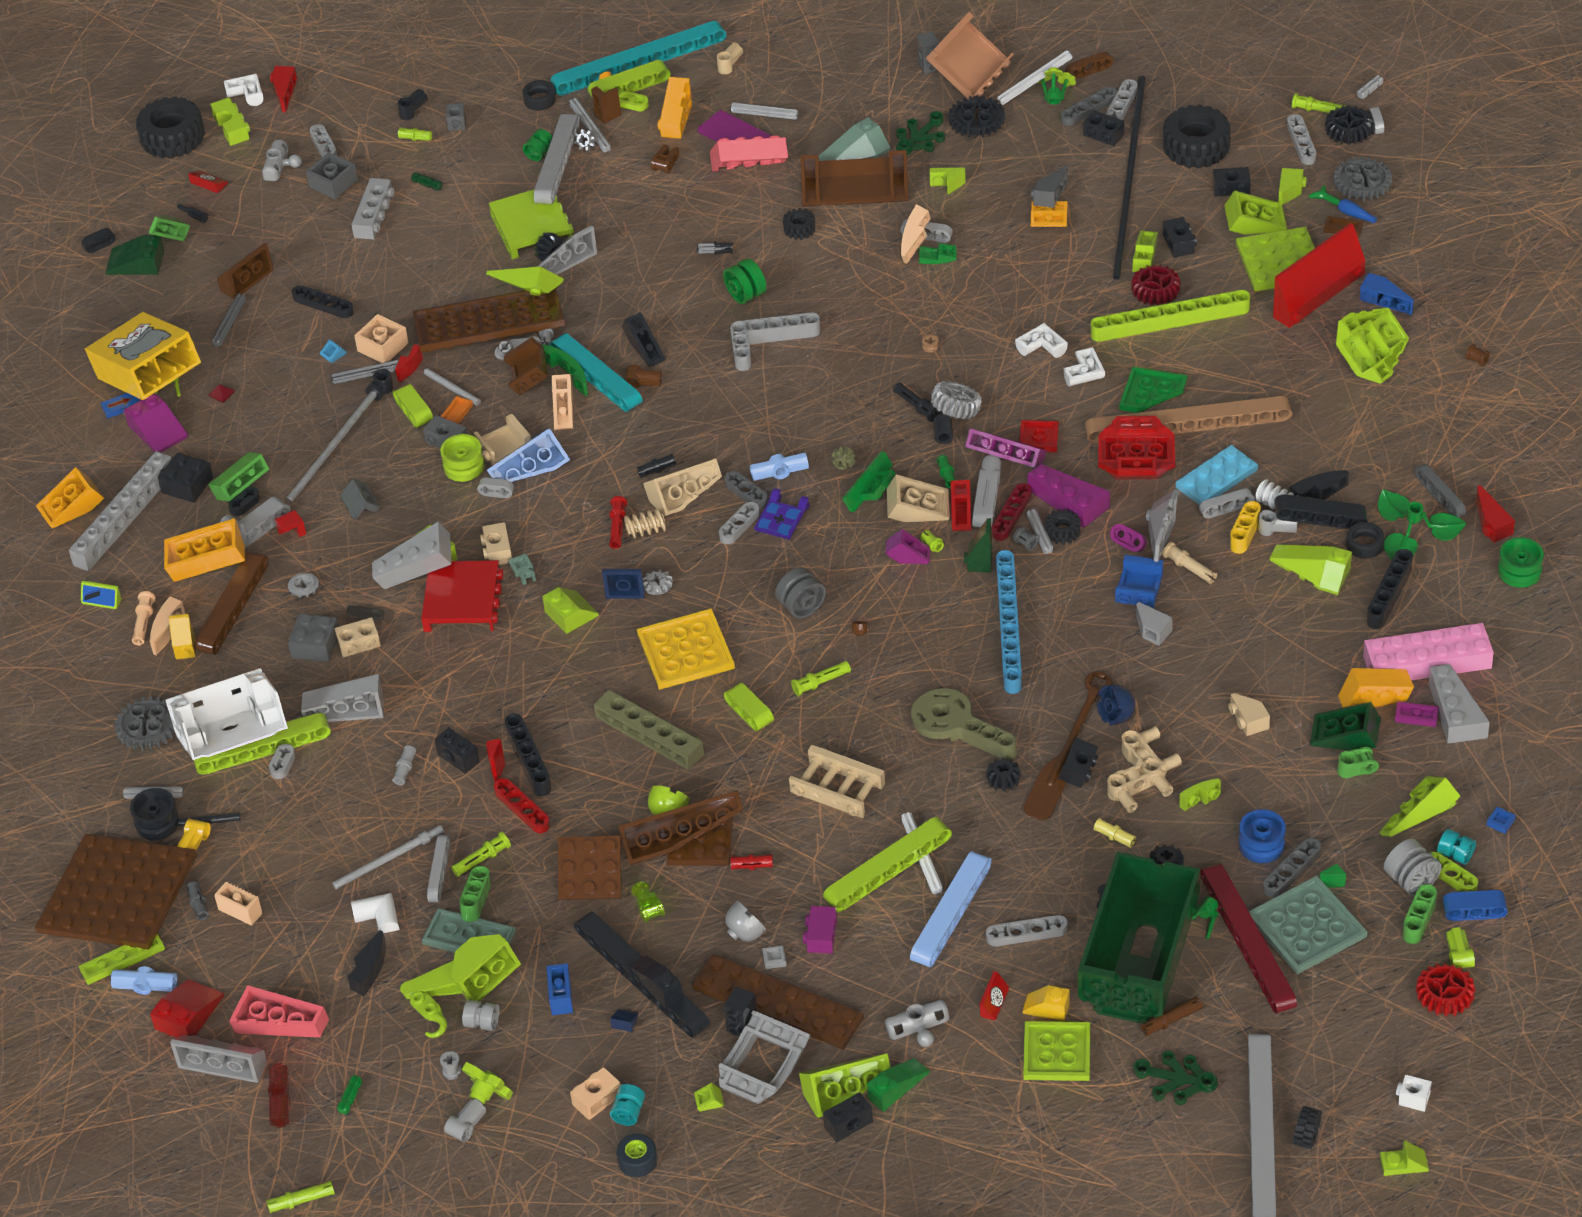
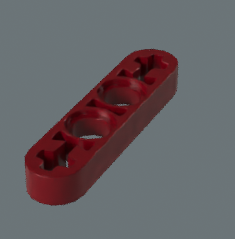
M1020 483L1013 489L992 525V537L995 540L1003 541L1009 537L1032 497V489L1029 484ZM1018 503L1020 506L1015 508L1011 504ZM1006 516H1010L1013 519L1004 520L1003 518Z

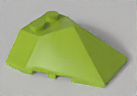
M1389 307L1373 309L1368 312H1352L1339 320L1336 346L1358 377L1379 384L1392 376L1393 368L1397 365L1398 357L1403 353L1409 337Z

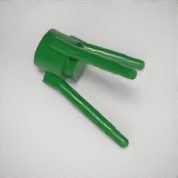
M1209 896L1204 897L1201 903L1196 906L1192 916L1193 920L1197 916L1204 919L1211 918L1205 937L1207 940L1210 938L1215 919L1219 915L1216 911L1218 902Z

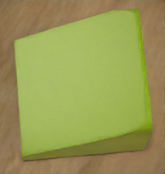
M713 1083L694 1092L698 1111L724 1106L721 1090Z

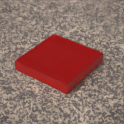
M1021 420L1019 442L1047 450L1046 452L1057 453L1059 421Z

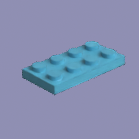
M1230 445L1176 481V488L1200 505L1207 499L1222 495L1256 472L1258 464L1233 445Z

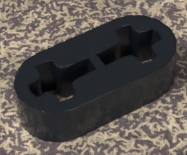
M104 228L84 237L81 245L86 252L93 253L111 245L115 241V235L109 228Z
M247 487L229 501L230 514L241 516L256 505L260 500L258 489Z

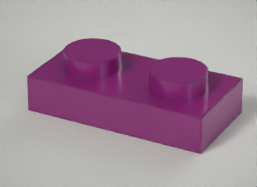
M1397 702L1395 722L1436 727L1439 706Z

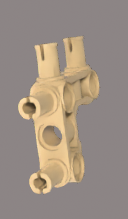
M1156 726L1141 733L1131 730L1123 733L1122 753L1126 760L1133 764V767L1120 770L1110 775L1107 779L1108 797L1111 800L1120 801L1128 813L1134 812L1138 807L1132 795L1155 785L1164 797L1172 794L1173 787L1165 778V774L1167 771L1182 765L1181 758L1177 753L1161 760L1150 748L1148 743L1160 738V732Z

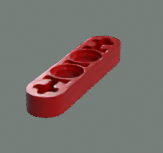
M502 778L494 783L495 795L534 832L541 834L549 830L550 822L547 814L510 780ZM515 797L521 799L517 803H513L510 801L512 798ZM526 809L533 810V812L530 814L523 813V811Z

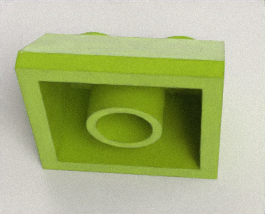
M557 587L542 596L545 613L566 634L599 616L598 612L575 590Z

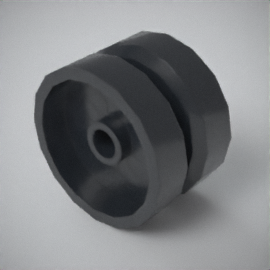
M149 788L141 791L131 801L130 812L136 831L142 838L161 840L173 834L179 826L178 819L180 818L172 794L167 790Z

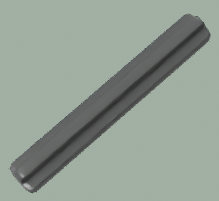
M237 294L211 340L213 346L220 347L246 301L244 294Z

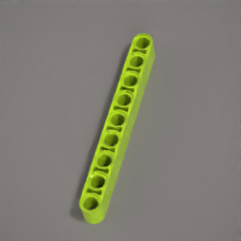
M1237 290L1096 317L1091 320V338L1096 342H1102L1247 314L1250 310V293L1246 290Z

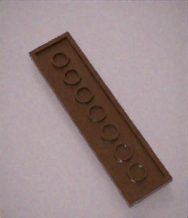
M712 954L692 984L693 990L723 1002L727 1001L736 986L755 993L757 1012L810 1034V1037L842 1050L845 1049L864 1019L862 1012L715 954Z

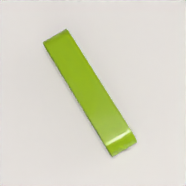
M655 60L594 81L588 86L587 90L591 97V89L596 86L604 93L613 88H617L618 93L622 91L633 93L667 81L671 73L662 60Z

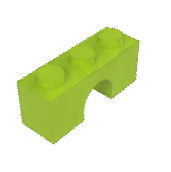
M228 97L210 104L213 118L218 126L223 127L224 136L230 146L249 140L248 132H250V127L244 121L242 113H238L239 110L236 103H232Z

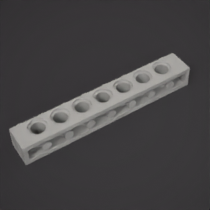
M156 451L69 549L73 566L90 571L160 491L161 487L158 477L172 460L171 456Z

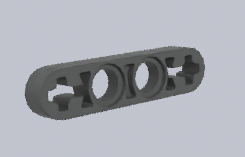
M1105 87L1063 110L1061 113V123L1066 126L1074 125L1087 118L1093 110L1099 111L1112 103L1117 90L1113 87Z
M1427 464L1415 468V474L1419 482L1450 515L1459 518L1466 515V509L1462 501Z
M1315 838L1304 840L1264 880V894L1272 898L1281 895L1319 857L1321 851L1320 842ZM1300 858L1304 863L1296 864L1293 860ZM1288 871L1291 873V876L1283 877L1280 873Z

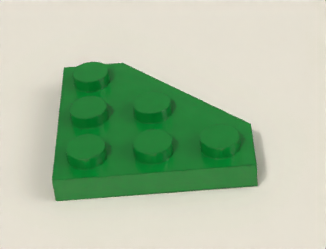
M1133 366L1119 404V410L1139 413L1183 394L1188 375Z

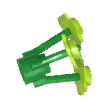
M1056 67L1044 71L1046 77L1037 82L1042 84L1045 101L1052 105H1057L1064 100L1067 86L1076 84L1074 76L1068 72L1063 73L1062 70ZM1056 76H1058L1057 81L1063 84L1061 91L1056 87ZM1052 78V87L1047 90L1045 82Z

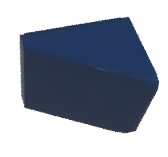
M618 1009L611 1017V1027L632 1032L638 1018V1013Z

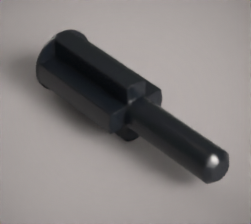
M182 204L177 205L178 209L188 213V216L202 223L208 220L207 213L193 207L188 208Z

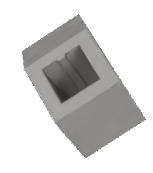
M1140 602L1137 603L1136 618L1142 638L1160 646L1172 632L1173 618Z

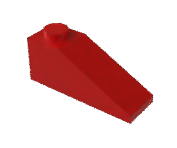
M275 66L273 72L270 73V82L273 83L282 112L286 113L297 82L295 66Z
M1481 485L1477 486L1476 503L1484 535L1489 537L1493 543L1513 535L1515 520Z

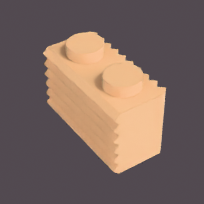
M225 882L215 893L214 897L218 910L249 925H253L262 915L258 896L252 895L248 891L245 892V890L238 888V886L235 887L232 883Z

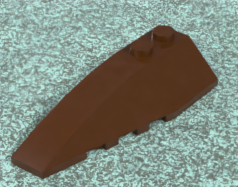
M738 790L618 826L629 865L670 854L742 812L743 807Z

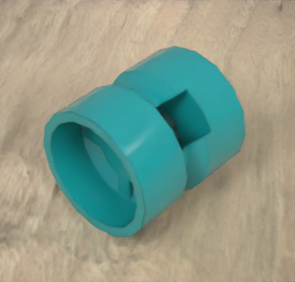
M1448 828L1439 841L1437 852L1448 858L1453 856L1454 861L1466 865L1474 853L1476 840L1466 835L1461 837L1459 832Z
M630 1084L619 1086L610 1111L612 1120L624 1126L635 1125L645 1100L644 1091Z

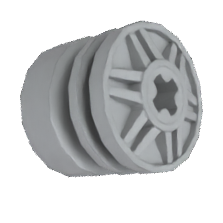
M1408 839L1398 844L1390 852L1385 860L1384 870L1409 895L1415 896L1420 886L1425 884L1432 885L1441 872L1442 865L1432 854L1427 853L1426 849L1416 839Z

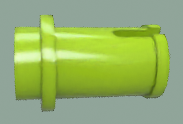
M925 530V533L921 534L920 539L930 547L931 551L939 552L943 549L944 543L941 538H937L929 530Z

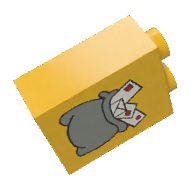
M141 312L85 348L99 380L141 400L146 399L201 363L188 331L145 312Z

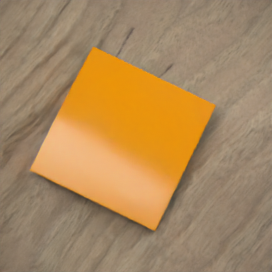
M1032 201L1031 227H1067V201H1058L1054 208L1034 206Z

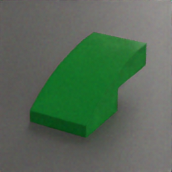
M939 243L938 248L919 246L918 263L942 264L956 261L957 259L956 245Z

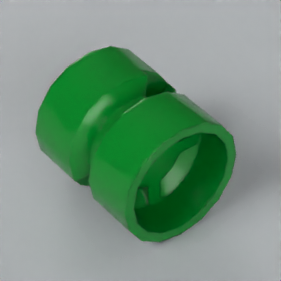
M544 129L536 130L523 145V152L526 157L535 162L540 161L548 152L553 138L552 135Z

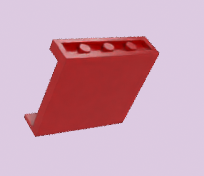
M498 560L451 561V565L428 573L421 617L424 632H432V625L440 623H489L490 630L494 631V624L498 623V612L496 609L500 608L498 594L502 592L500 580H503V568L499 567Z

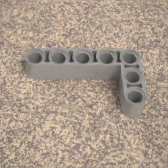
M802 313L732 323L730 330L735 367L740 371L750 369V344L818 336L821 332L819 315L817 313Z

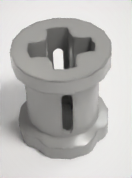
M448 1051L440 1057L443 1076L449 1080L457 1079L462 1073L461 1066L459 1065L460 1059L456 1052Z

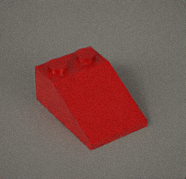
M188 979L162 997L151 1011L150 1016L154 1029L174 1037L181 1035L196 1036L223 999L224 993Z

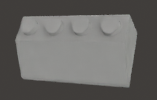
M181 1035L170 1042L177 1066L181 1069L259 1083L267 1064L264 1050L258 1047H246L237 1043L230 1044L216 1039L209 1040L188 1035Z

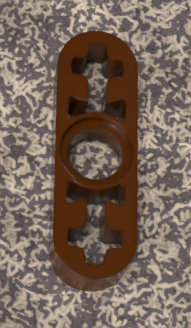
M1101 52L1070 63L1066 67L1065 72L1070 73L1076 80L1108 69L1113 64V58L1108 52ZM1093 63L1090 68L1086 69L1088 64Z

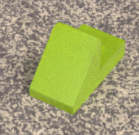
M965 167L930 168V186H947L948 194L966 183Z
M1403 1141V1150L1380 1152L1384 1176L1429 1172L1425 1150L1408 1141Z

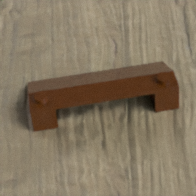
M889 151V157L824 161H819L818 155H801L802 207L908 202L907 151Z

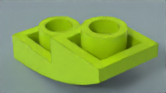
M1218 778L1207 780L1180 793L1179 807L1187 811L1189 808L1196 806L1199 801L1207 805L1210 801L1216 800L1221 794V780Z

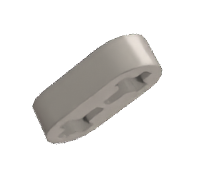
M1370 107L1368 114L1372 118L1374 135L1384 134V122L1379 107Z
M482 478L477 490L484 496L510 498L514 491V484L504 479Z
M283 744L276 749L269 764L270 774L274 779H282L287 776L296 757L292 745Z

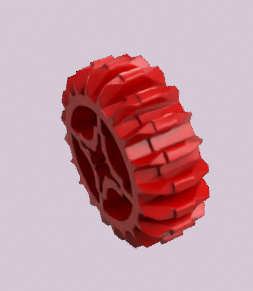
M1445 962L1443 966H1440L1436 963L1434 968L1428 966L1426 971L1422 970L1417 979L1416 994L1422 1008L1427 1007L1428 1012L1435 1011L1437 1016L1443 1013L1445 1017L1451 1013L1455 1017L1457 1012L1463 1014L1465 1009H1469L1474 1001L1475 985L1473 978H1470L1469 972H1463L1462 967L1457 969L1455 964L1447 966Z

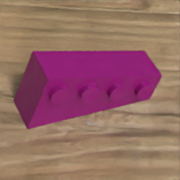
M1042 464L1027 474L1028 484L1031 486L1034 495L1056 510L1061 509L1062 512L1064 509H1067V512L1072 510L1073 514L1077 513L1078 517H1080V526L1083 528L1110 508V491Z

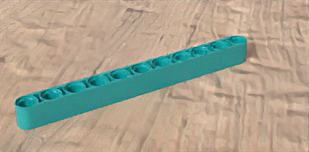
M711 21L556 73L551 77L550 82L557 94L565 95L588 87L592 82L599 80V76L603 72L608 71L615 75L655 60L666 61L720 43L725 40L727 33L718 21Z

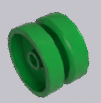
M745 258L739 261L737 265H732L723 271L725 286L732 298L739 304L743 305L751 301L753 297H758L766 292L767 286L764 275L758 265L750 258Z
M1517 537L1507 540L1501 546L1499 553V577L1506 584L1518 588L1536 584L1542 574L1543 548L1536 541L1529 538Z

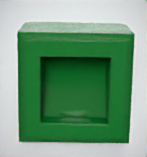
M1338 864L1320 872L1319 879L1328 888L1344 887L1346 885V873Z

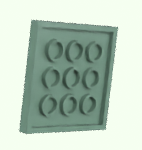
M1318 876L1249 911L1262 936L1297 975L1367 937L1365 928Z

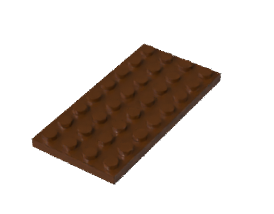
M556 288L540 296L531 295L530 292L524 290L413 311L421 352H432L442 348L449 349L458 345L465 346L474 342H486L490 339H503L507 336H519L528 332H540L545 329H557L565 326Z

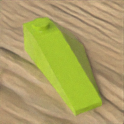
M541 266L492 270L486 273L498 281L528 291L531 295L535 296L551 292L564 281V278Z
M1276 545L1270 556V561L1287 571L1295 572L1304 581L1307 579L1317 589L1338 595L1351 569L1352 552L1331 546Z
M1426 776L1410 792L1411 799L1399 806L1401 809L1400 813L1394 814L1379 833L1382 836H1394L1439 813L1451 809L1455 806L1456 800L1460 795L1446 777Z
M888 1053L801 1072L799 1076L803 1095L816 1117H822L823 1112L859 1092L861 1094L866 1092L867 1083L882 1071L889 1069L890 1063Z

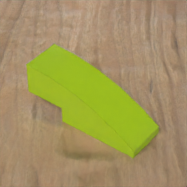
M1140 230L1133 257L1132 272L1139 271L1140 268L1145 269L1146 265L1149 267L1153 266L1158 232Z

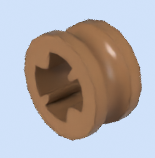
M926 335L922 338V349L925 352L933 353L938 350L939 345L936 336Z

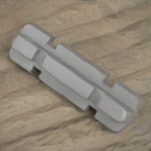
M1376 75L1357 91V97L1361 100L1366 98L1383 84V77Z

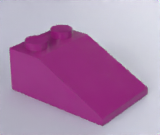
M156 393L124 409L127 425L154 452L161 453L188 438L184 428L166 403Z

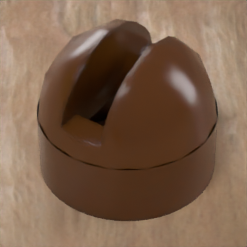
M852 622V632L857 636L864 635L867 632V622Z

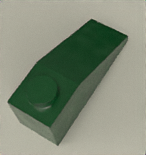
M991 518L986 519L969 543L968 552H964V563L967 564V572L991 573L993 559Z

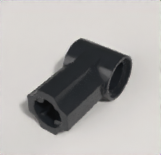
M417 89L409 97L399 99L400 119L411 120L414 118V112L428 100L423 90Z

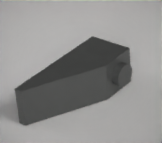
M1068 166L1058 169L1037 182L1035 188L1031 190L1034 206L1051 208L1056 206L1068 183Z

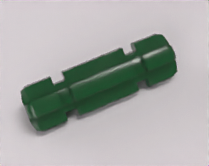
M418 172L412 173V182H418L420 185L436 191L442 189L443 183L441 181H435V179L425 175L422 176Z

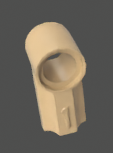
M733 42L725 51L717 54L719 73L729 74L733 71V64L743 54V48L738 43Z

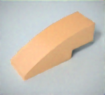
M917 204L909 216L902 238L901 256L906 264L927 237L924 228L931 219L929 211Z
M171 596L162 605L152 625L150 644L153 654L156 656L171 640L169 616L185 614L183 602Z

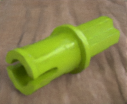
M400 127L398 137L400 139H412L413 141L432 140V132L418 130L415 127L413 129Z

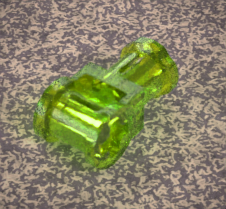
M638 882L632 887L631 893L637 898L638 909L645 923L653 917L665 915L660 899L656 897L654 892L650 893L647 882Z

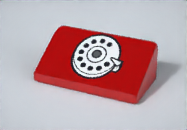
M202 171L188 174L190 183L215 193H219L228 184V181Z
M997 971L992 973L979 1003L981 1017L990 1020L997 1019L1009 990L1007 983Z

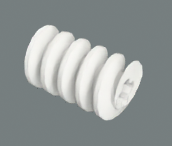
M1265 479L1257 489V502L1263 503V505L1275 510L1274 499L1278 495H1294L1292 492L1288 493L1287 489L1281 491V486L1275 487L1273 482L1268 484L1269 480Z

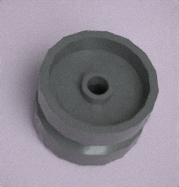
M796 568L788 572L780 580L775 591L776 599L795 618L799 619L813 614L821 606L826 596V588L805 568Z

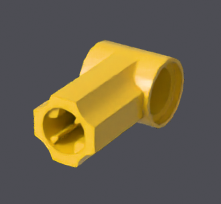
M189 818L184 827V835L177 847L197 850L201 841H205L209 837L210 823Z

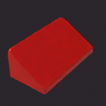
M501 739L486 741L490 769L495 782L500 779L505 767Z

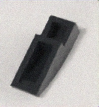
M1338 470L1308 477L1291 485L1290 492L1294 493V496L1326 500L1348 486L1349 472L1347 470Z
M379 930L354 958L356 968L347 976L350 990L363 997L372 987L383 965L386 952V941L383 931Z

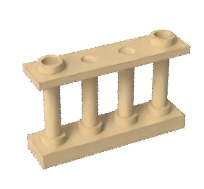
M811 745L808 749L810 765L800 779L790 776V792L847 812L852 816L864 818L863 801L872 787L882 790L885 785L884 770ZM821 767L828 770L820 784L817 786L809 783L808 781L816 769ZM835 774L846 776L837 792L826 789ZM857 780L865 784L856 798L853 799L845 796L853 781Z

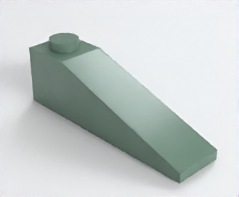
M867 117L854 124L818 157L819 161L877 158L890 151L891 148L880 126Z

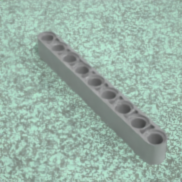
M561 114L534 190L535 203H554L576 138L575 134H577L579 129L578 114Z

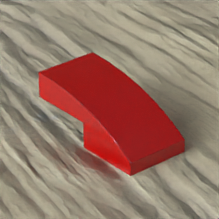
M413 345L408 357H400L395 367L398 382L408 378L421 364L423 354L420 351L419 345Z

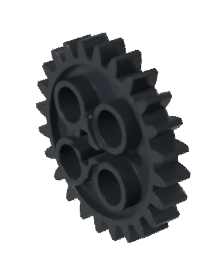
M978 95L975 98L969 96L968 100L963 98V102L957 100V105L953 104L952 108L949 109V125H952V130L956 129V133L961 132V136L968 134V138L972 135L975 138L978 135L984 138V134L991 136V131L996 133L997 129H1001V125H1004V108H1002V104L997 103V100L992 101V97L985 99V96L979 98ZM975 108H978L977 126H975Z

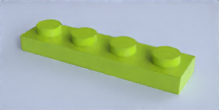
M157 934L149 950L123 945L78 967L87 985H90L111 975L114 970H122L164 951L165 947Z

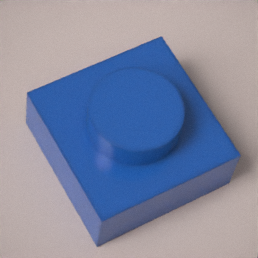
M1496 807L1488 818L1486 826L1506 834L1514 823L1516 815Z

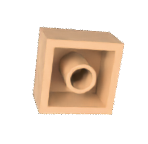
M379 314L354 335L357 351L381 363L389 362L408 344L406 327Z

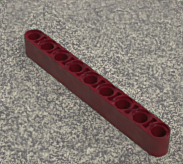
M1222 863L1200 869V876L1210 897L1218 902L1217 909L1274 1013L1277 1014L1297 1007L1294 992Z

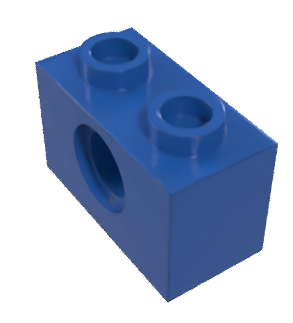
M568 963L546 966L552 1015L573 1013Z

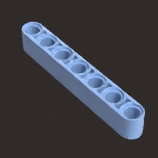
M973 851L969 852L914 944L910 954L911 961L928 967L934 965L987 875L992 861L990 857Z

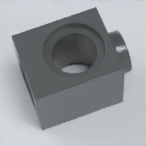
M464 103L446 104L448 131L466 129Z

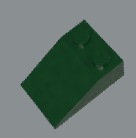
M142 235L113 247L106 268V275H158L164 254L161 236Z
M1372 702L1317 713L1314 717L1310 744L1316 747L1349 751L1362 747L1376 748L1381 717Z

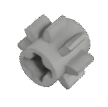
M582 129L581 134H575L577 141L574 143L579 145V150H583L585 147L586 151H590V146H596L594 139L597 137H593L592 130L586 133V130Z

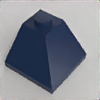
M602 569L606 599L645 598L641 569Z

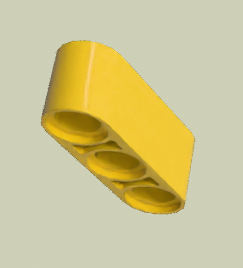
M1249 501L1244 504L1231 530L1230 549L1234 553H1244L1248 549L1258 528L1259 515L1261 513V506L1258 502Z

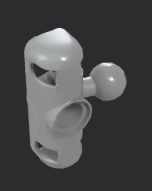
M275 140L271 148L267 150V158L262 169L264 180L276 181L279 179L284 166L290 165L293 168H297L302 164V158L297 154H293L287 159L289 151L285 141Z
M941 999L924 1005L912 1004L906 1011L893 1017H888L885 1020L886 1031L892 1040L918 1032V1043L923 1047H929L934 1042V1035L926 1029L947 1022L949 1020L948 1008ZM943 1010L944 1018L936 1020L934 1012ZM902 1024L903 1032L896 1034L894 1026Z

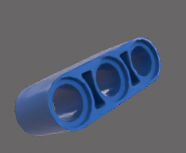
M1500 890L1451 892L1443 897L1445 915L1450 921L1498 919L1505 917L1508 913L1505 894Z

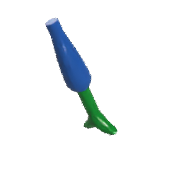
M1325 185L1321 187L1320 191L1309 194L1310 199L1326 200L1338 206L1340 212L1349 216L1366 220L1373 224L1377 221V217L1369 214L1351 200H1340L1328 194Z

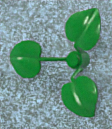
M1385 489L1380 493L1378 510L1385 520L1395 521L1399 517L1403 519L1407 515V520L1409 521L1405 536L1401 533H1393L1385 539L1384 549L1391 560H1393L1396 552L1400 549H1408L1413 553V556L1415 555L1418 548L1417 541L1408 537L1412 524L1419 523L1422 518L1427 526L1432 528V535L1442 541L1454 539L1466 526L1464 520L1447 513L1434 514L1429 522L1426 516L1427 513L1423 512V505L1421 503H1410L1406 497Z

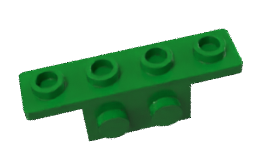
M885 451L879 452L843 496L842 500L850 512H855L863 501H875L881 498L882 493L895 477L896 473L894 470H889L892 467V462Z

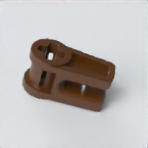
M664 144L656 155L653 156L651 169L654 171L662 170L669 174L679 158V147H673L669 152V146Z

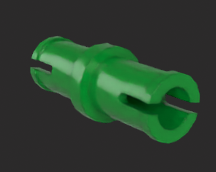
M940 455L936 459L940 469L939 474L944 479L946 487L951 488V481L957 480L954 475L955 471L953 466L950 465L948 457Z

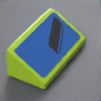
M89 581L81 582L82 604L111 609L118 608L122 600L118 586Z

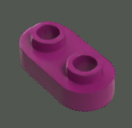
M1116 524L1110 531V537L1115 543L1132 552H1141L1147 545L1146 537L1126 525ZM1122 531L1124 532L1123 537L1120 536ZM1139 539L1140 544L1137 546L1136 541Z

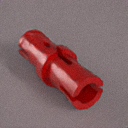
M749 854V856L730 857L731 870L750 868L751 871L754 868H773L772 854L758 856Z

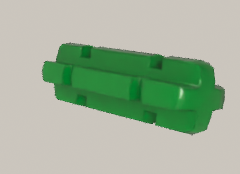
M352 1075L348 1081L350 1084H347L341 1101L337 1105L340 1114H348L351 1108L349 1105L353 1104L358 1093L357 1089L362 1084L360 1076Z

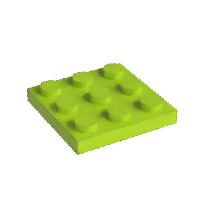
M1025 1021L1024 1080L1090 1081V1022Z

